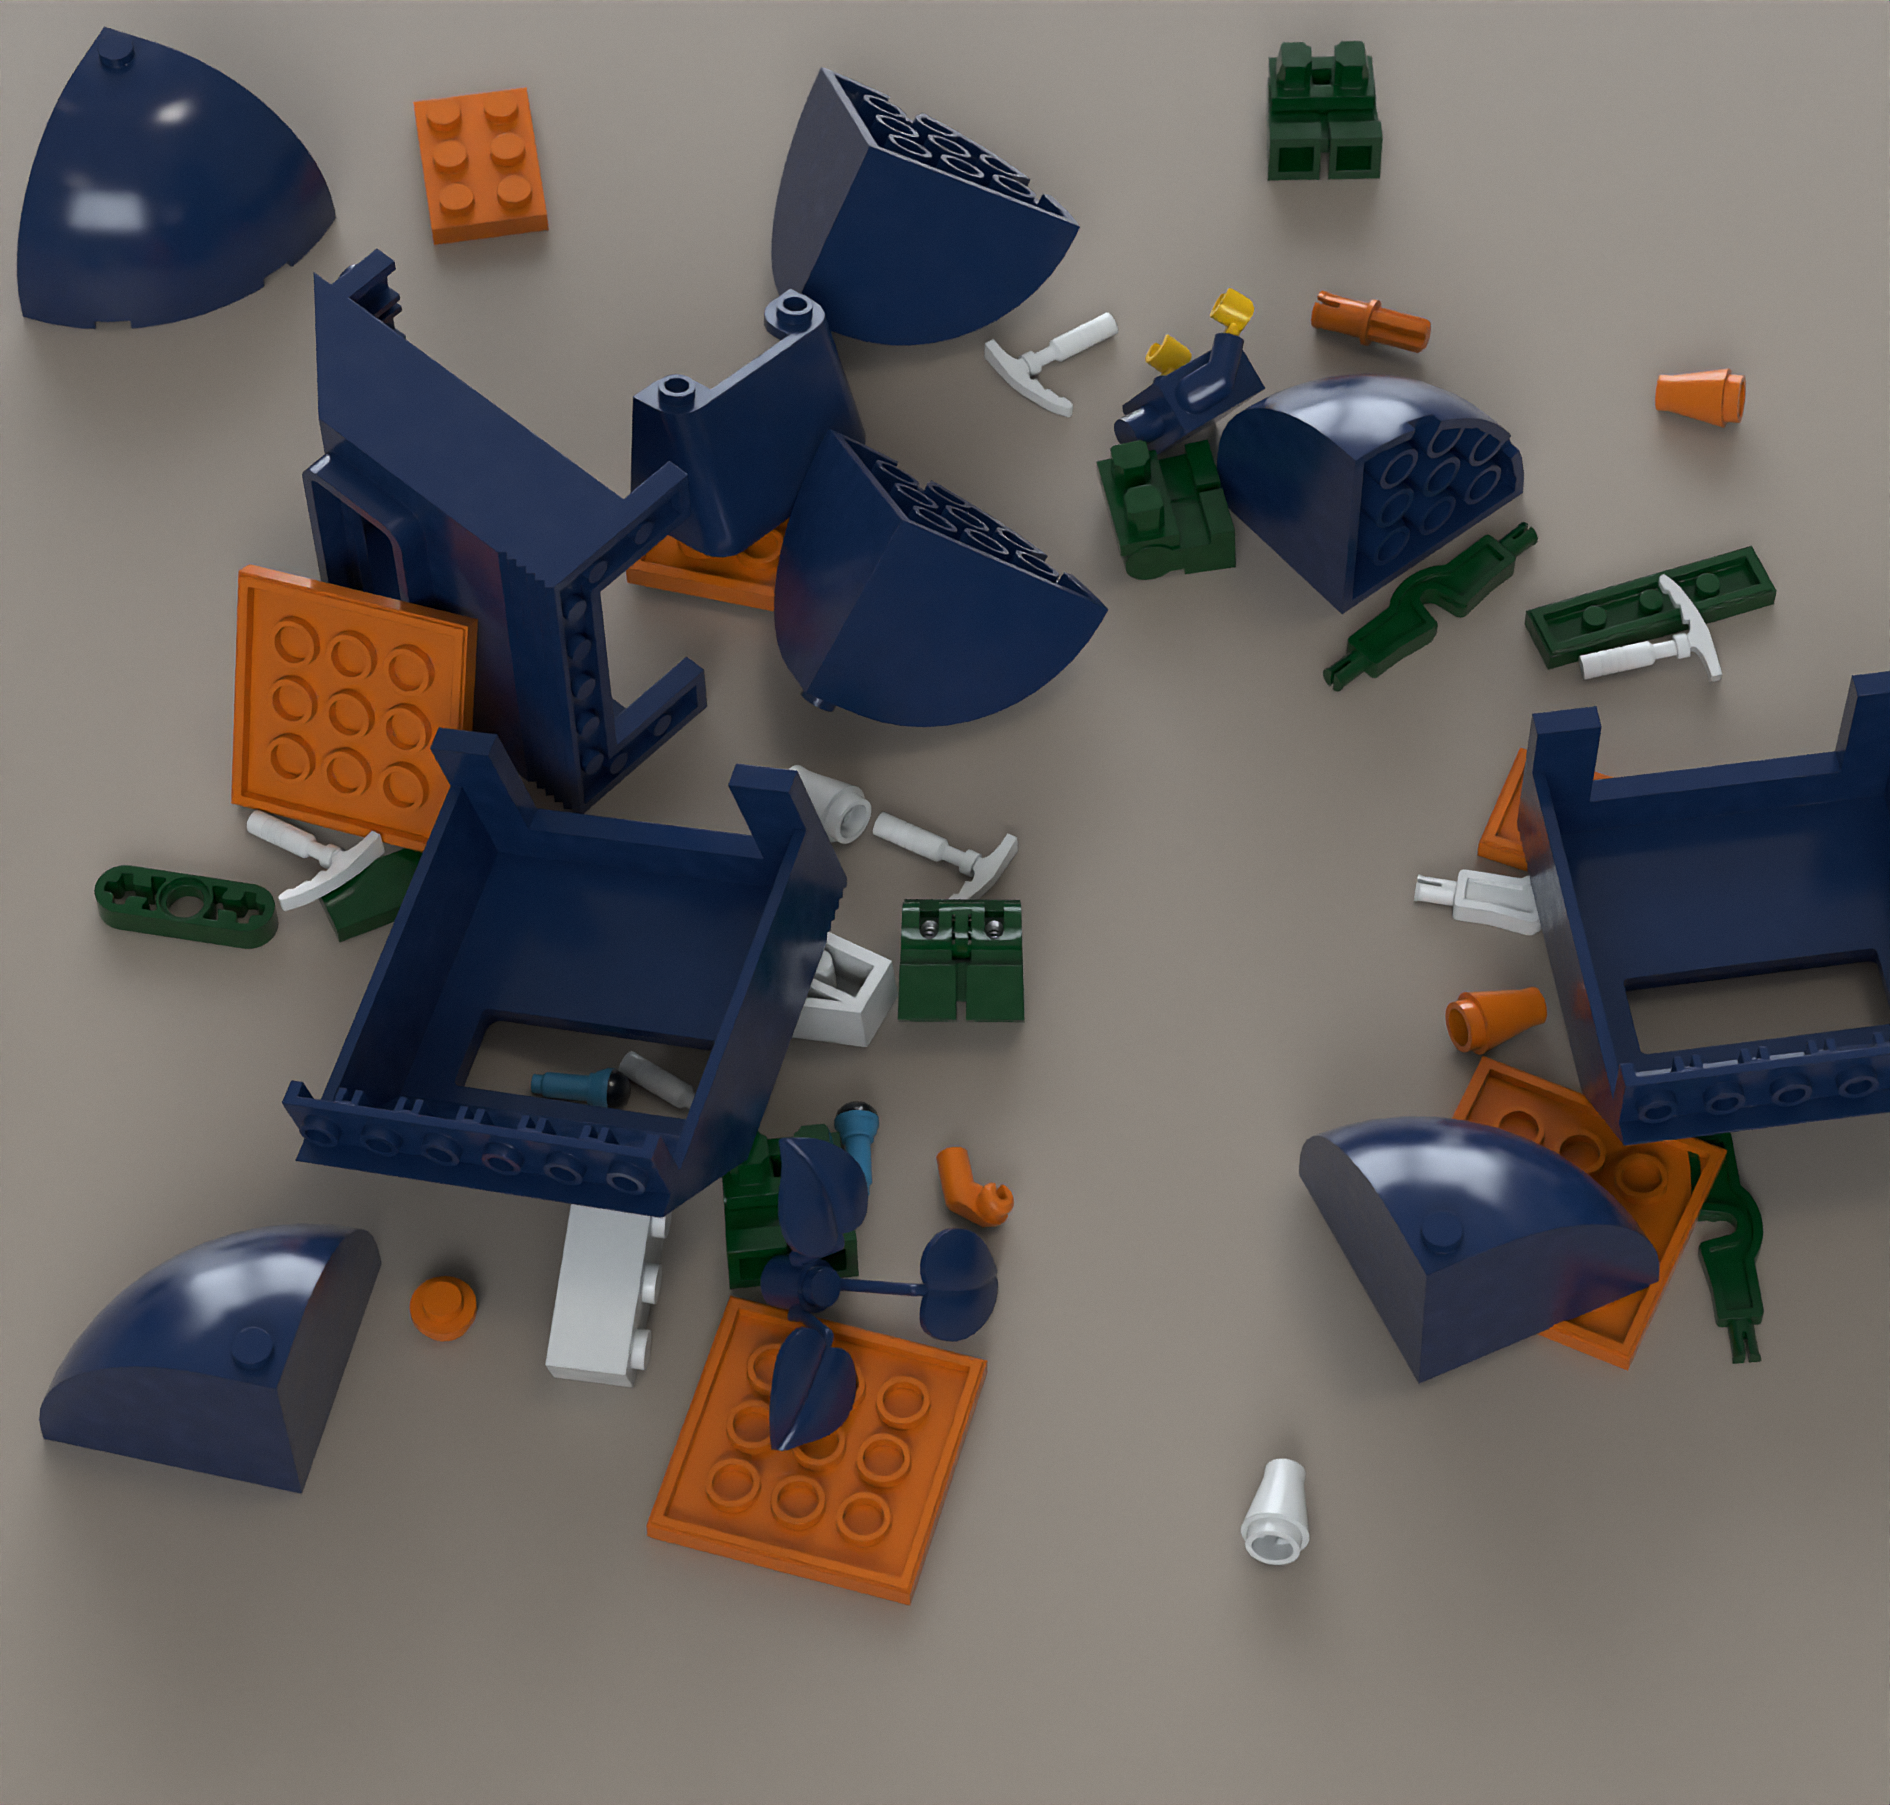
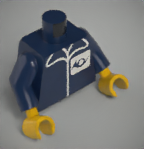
M1228 288L1226 293L1218 297L1210 312V317L1226 326L1223 333L1215 334L1210 351L1190 361L1191 352L1187 347L1169 334L1165 335L1162 345L1158 343L1151 345L1146 354L1145 362L1158 370L1161 376L1155 377L1153 384L1122 405L1125 416L1114 423L1115 436L1120 444L1138 440L1146 441L1148 451L1156 449V453L1159 455L1215 424L1266 389L1243 351L1244 340L1239 337L1240 332L1245 328L1254 312V305L1249 298L1232 288Z

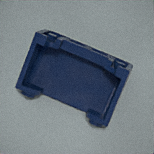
M792 289L787 290L771 301L765 308L764 326L767 332L779 339L780 342L718 385L710 389L688 376L672 374L653 382L633 396L630 493L668 461L686 472L689 479L691 516L668 535L708 556L729 557L739 554L790 518L802 482L828 429H832L864 445L866 444V433L822 307L815 301Z

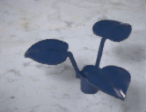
M803 1137L779 1139L782 1169L778 1194V1215L783 1237L792 1251L789 1255H777L770 1259L763 1269L760 1283L762 1295L770 1306L789 1310L788 1319L790 1321L801 1322L806 1326L796 1328L785 1339L774 1366L769 1427L771 1449L786 1451L830 1435L844 1423L852 1409L856 1394L854 1362L850 1354L844 1349L831 1347L834 1339L833 1331L810 1314L820 1313L832 1306L837 1301L840 1291L922 1296L919 1320L923 1331L934 1339L948 1342L967 1339L981 1329L993 1312L998 1294V1280L996 1278L998 1271L987 1245L976 1233L959 1228L944 1229L937 1233L926 1245L920 1261V1275L922 1279L920 1284L840 1278L831 1265L820 1258L842 1250L845 1245L843 1233L851 1232L863 1223L868 1209L867 1181L859 1163L845 1150L824 1140Z

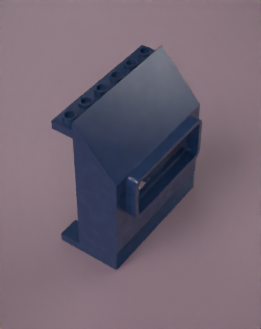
M375 249L358 264L347 267L332 284L313 271L318 418L325 454L303 471L302 479L320 579L322 582L478 619L472 731L497 734L514 767L522 778L528 782H536L537 789L545 788L546 796L554 795L555 802H563L564 809H572V813L584 814L707 707L704 669L687 656L627 708L613 699L601 602V591L691 516L688 474L668 461L624 499L406 340V335L395 328L393 319L402 311L401 305L397 303L400 300V294L388 285L387 276L396 270L393 259L379 249Z
M1890 671L1852 675L1835 751L1593 780L1602 729L1597 706L1533 713L1517 827L1520 832V841L1525 853L1528 873H1530V883L1581 1092L1623 1145L1889 1113L1890 1024L1644 1054L1640 1050L1626 991L1860 962H1874L1878 966L1890 1008Z
M439 727L430 750L451 786L321 1100L314 1099L304 1082L291 1080L282 1101L283 1106L298 1127L300 1134L305 1138L295 1161L663 1218L748 1159L827 943V932L831 931V921L835 920V910L839 909V900L843 898V889L847 887L846 874L797 770L736 763L728 786L752 834L746 835L539 809L534 804L497 734ZM497 1021L711 1051L686 1119L465 1087L488 1027Z

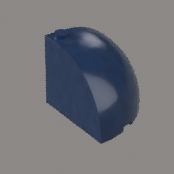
M104 26L73 72L57 100L40 140L31 168L21 211L17 245V285L22 315L25 318L53 325L81 329H96L97 322L130 321L131 328H144L190 319L231 305L265 287L263 279L281 268L284 264L287 263L293 267L325 235L336 219L332 196L325 178L307 148L290 127L265 103L238 82L201 60L179 50Z
M821 67L799 118L785 162L776 201L771 241V261L774 282L779 296L792 289L815 301L822 307L832 332L864 342L912 346L946 341L977 331L999 320L1034 294L1062 261L1080 229V225L1072 215L1051 195L1042 194L1040 200H1038L1036 194L1027 187L1031 180L1030 178L978 143L924 113L916 115L914 120L906 117V114L900 108L888 102L890 96Z
M1353 374L1332 376L1279 391L1236 414L1227 423L1222 432L1217 453L1216 468L1220 478V488H1223L1228 508L1341 614H1344L1521 495L1524 487V468L1520 450L1511 443L1510 433L1475 405L1454 393L1419 380L1391 375Z
M828 429L805 475L789 518L780 552L774 593V622L777 644L785 664L802 687L801 696L806 701L828 712H833L836 706L857 715L898 726H949L995 714L1020 702L1050 682L1075 659L1089 642L1109 610L1084 584L1072 574L1066 572L1062 574L1059 580V573L1045 563L1048 557L1047 554L970 502L932 480L930 483H927L924 489L920 488L919 482L914 477L897 467V461L856 440Z
M1402 1116L1372 1119L1341 1126L1310 1137L1302 1147L1299 1161V1176L1419 1384L1543 1332L1559 1322L1569 1321L1647 1288L1650 1284L1659 1281L1660 1263L1657 1252L1630 1213L1610 1192L1582 1169L1556 1152L1528 1138L1500 1128L1467 1120Z
M331 1224L266 1226L236 1232L207 1241L177 1254L151 1269L116 1296L93 1319L67 1353L57 1369L40 1407L39 1423L43 1439L302 1494L382 1264L374 1237L364 1229Z

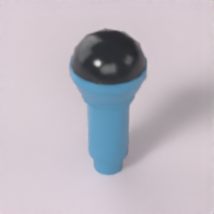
M607 1067L595 1073L591 1072L589 1075L546 1072L544 1075L533 1074L531 1092L542 1094L545 1098L587 1101L588 1105L621 1110L628 1103L631 1096V1084L623 1072Z
M852 1101L844 1104L837 1111L834 1119V1128L840 1134L845 1151L853 1156L862 1168L867 1181L869 1196V1186L872 1184L871 1144L874 1142V1137L879 1128V1117L876 1110L863 1101Z

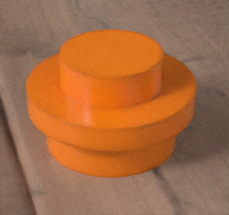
M438 1276L423 1282L414 1291L410 1300L409 1308L413 1324L422 1334L436 1341L446 1342L461 1337L473 1324L477 1315V1301L474 1291L466 1282L452 1276Z

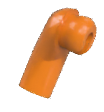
M950 1147L940 1151L936 1156L947 1208L981 1227H995L1005 1222L1008 1213L1014 1207V1197L1009 1188L1001 1184L997 1189L996 1184L993 1182L985 1186L974 1182L968 1151L965 1148Z

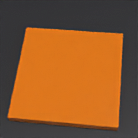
M252 564L239 570L231 803L364 838L371 831H374L381 835L383 843L423 853L451 786L430 750L439 727L472 731L478 619Z
M1482 1056L1452 1119L1467 1120L1500 1128L1528 1138L1570 1161L1586 1172L1617 1199L1635 1219L1657 1252L1660 1263L1658 1282L1569 1321L1559 1322L1553 1325V1327L1538 1333V1335L1628 1371L1696 1226L1700 1210L1722 1167L1727 1149L1695 1137L1624 1146L1584 1094ZM1688 1151L1699 1155L1701 1175L1692 1195Z
M730 1295L647 1522V1536L910 1606L987 1375V1360L816 1317L833 1331L834 1339L831 1347L844 1349L850 1354L854 1362L856 1371L855 1400L847 1419L830 1435L786 1451L773 1450L770 1443L769 1412L776 1358L785 1339L796 1328L806 1326L801 1322L790 1321L788 1319L789 1310L774 1308L767 1304Z

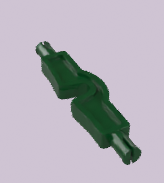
M1521 522L1498 541L1491 535H1485L1446 565L1427 567L1410 575L1394 591L1389 607L1349 636L1346 655L1323 671L1326 683L1329 686L1333 684V690L1339 692L1363 672L1372 678H1377L1403 658L1431 643L1437 634L1438 623L1425 608L1424 604H1435L1459 618L1467 616L1491 591L1513 576L1516 557L1538 542L1535 530L1532 527L1528 529V523Z
M1731 1133L1698 1136L1695 1138L1727 1149L1725 1160L1706 1201L1703 1203L1698 1221H1726L1735 1228L1732 1234L1703 1241L1698 1248V1257L1711 1294L1715 1322L1718 1327H1727L1733 1364L1745 1362L1746 1351L1743 1340H1745L1749 1363L1760 1362L1761 1355L1758 1350L1754 1325L1762 1323L1764 1314L1755 1265L1763 1240L1762 1217L1755 1200L1740 1184ZM1688 1151L1692 1195L1701 1175L1699 1155Z

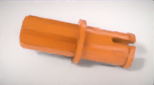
M1321 291L1317 298L1322 304L1319 302L1314 303L1311 317L1313 328H1321L1359 338L1360 344L1364 346H1369L1373 341L1418 353L1426 348L1430 339L1431 323L1427 319L1382 308L1381 302L1376 299L1365 303L1330 294L1327 291Z

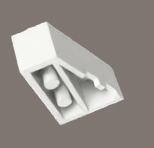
M827 932V943L792 1038L868 1047L898 996L892 961Z
M571 1204L545 1363L553 1377L634 1387L637 1369H647L651 1352L652 1332L646 1329L650 1305L656 1304L659 1298L662 1279V1265L659 1262L664 1238L666 1239L669 1233L672 1212L663 1218Z

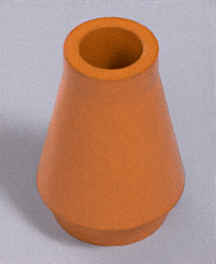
M1730 368L1680 375H1659L1655 395L1656 410L1673 412L1722 428L1726 427L1727 422L1740 423L1745 406L1746 378L1744 375L1732 374Z
M1534 986L1520 990L1463 992L1459 995L1457 1001L1448 1004L1445 1014L1446 1026L1453 1044L1459 1051L1463 1053L1473 1051L1475 1054L1482 1055L1523 1031L1543 1024L1547 1019L1546 1002L1540 990Z

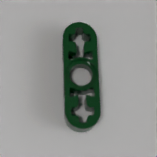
M120 865L105 871L98 878L94 888L102 920L110 927L119 930L242 949H253L265 945L275 936L278 930L279 922L273 896L267 889L256 884L132 865ZM126 891L135 892L136 896H128L124 904L115 903V899H122ZM183 897H196L204 902L202 909L190 917H177L169 912L171 905ZM222 903L224 909H218V919H217V908H216V904ZM149 904L156 905L157 909L152 911ZM248 910H258L259 915H252L248 923L238 922V918H244Z

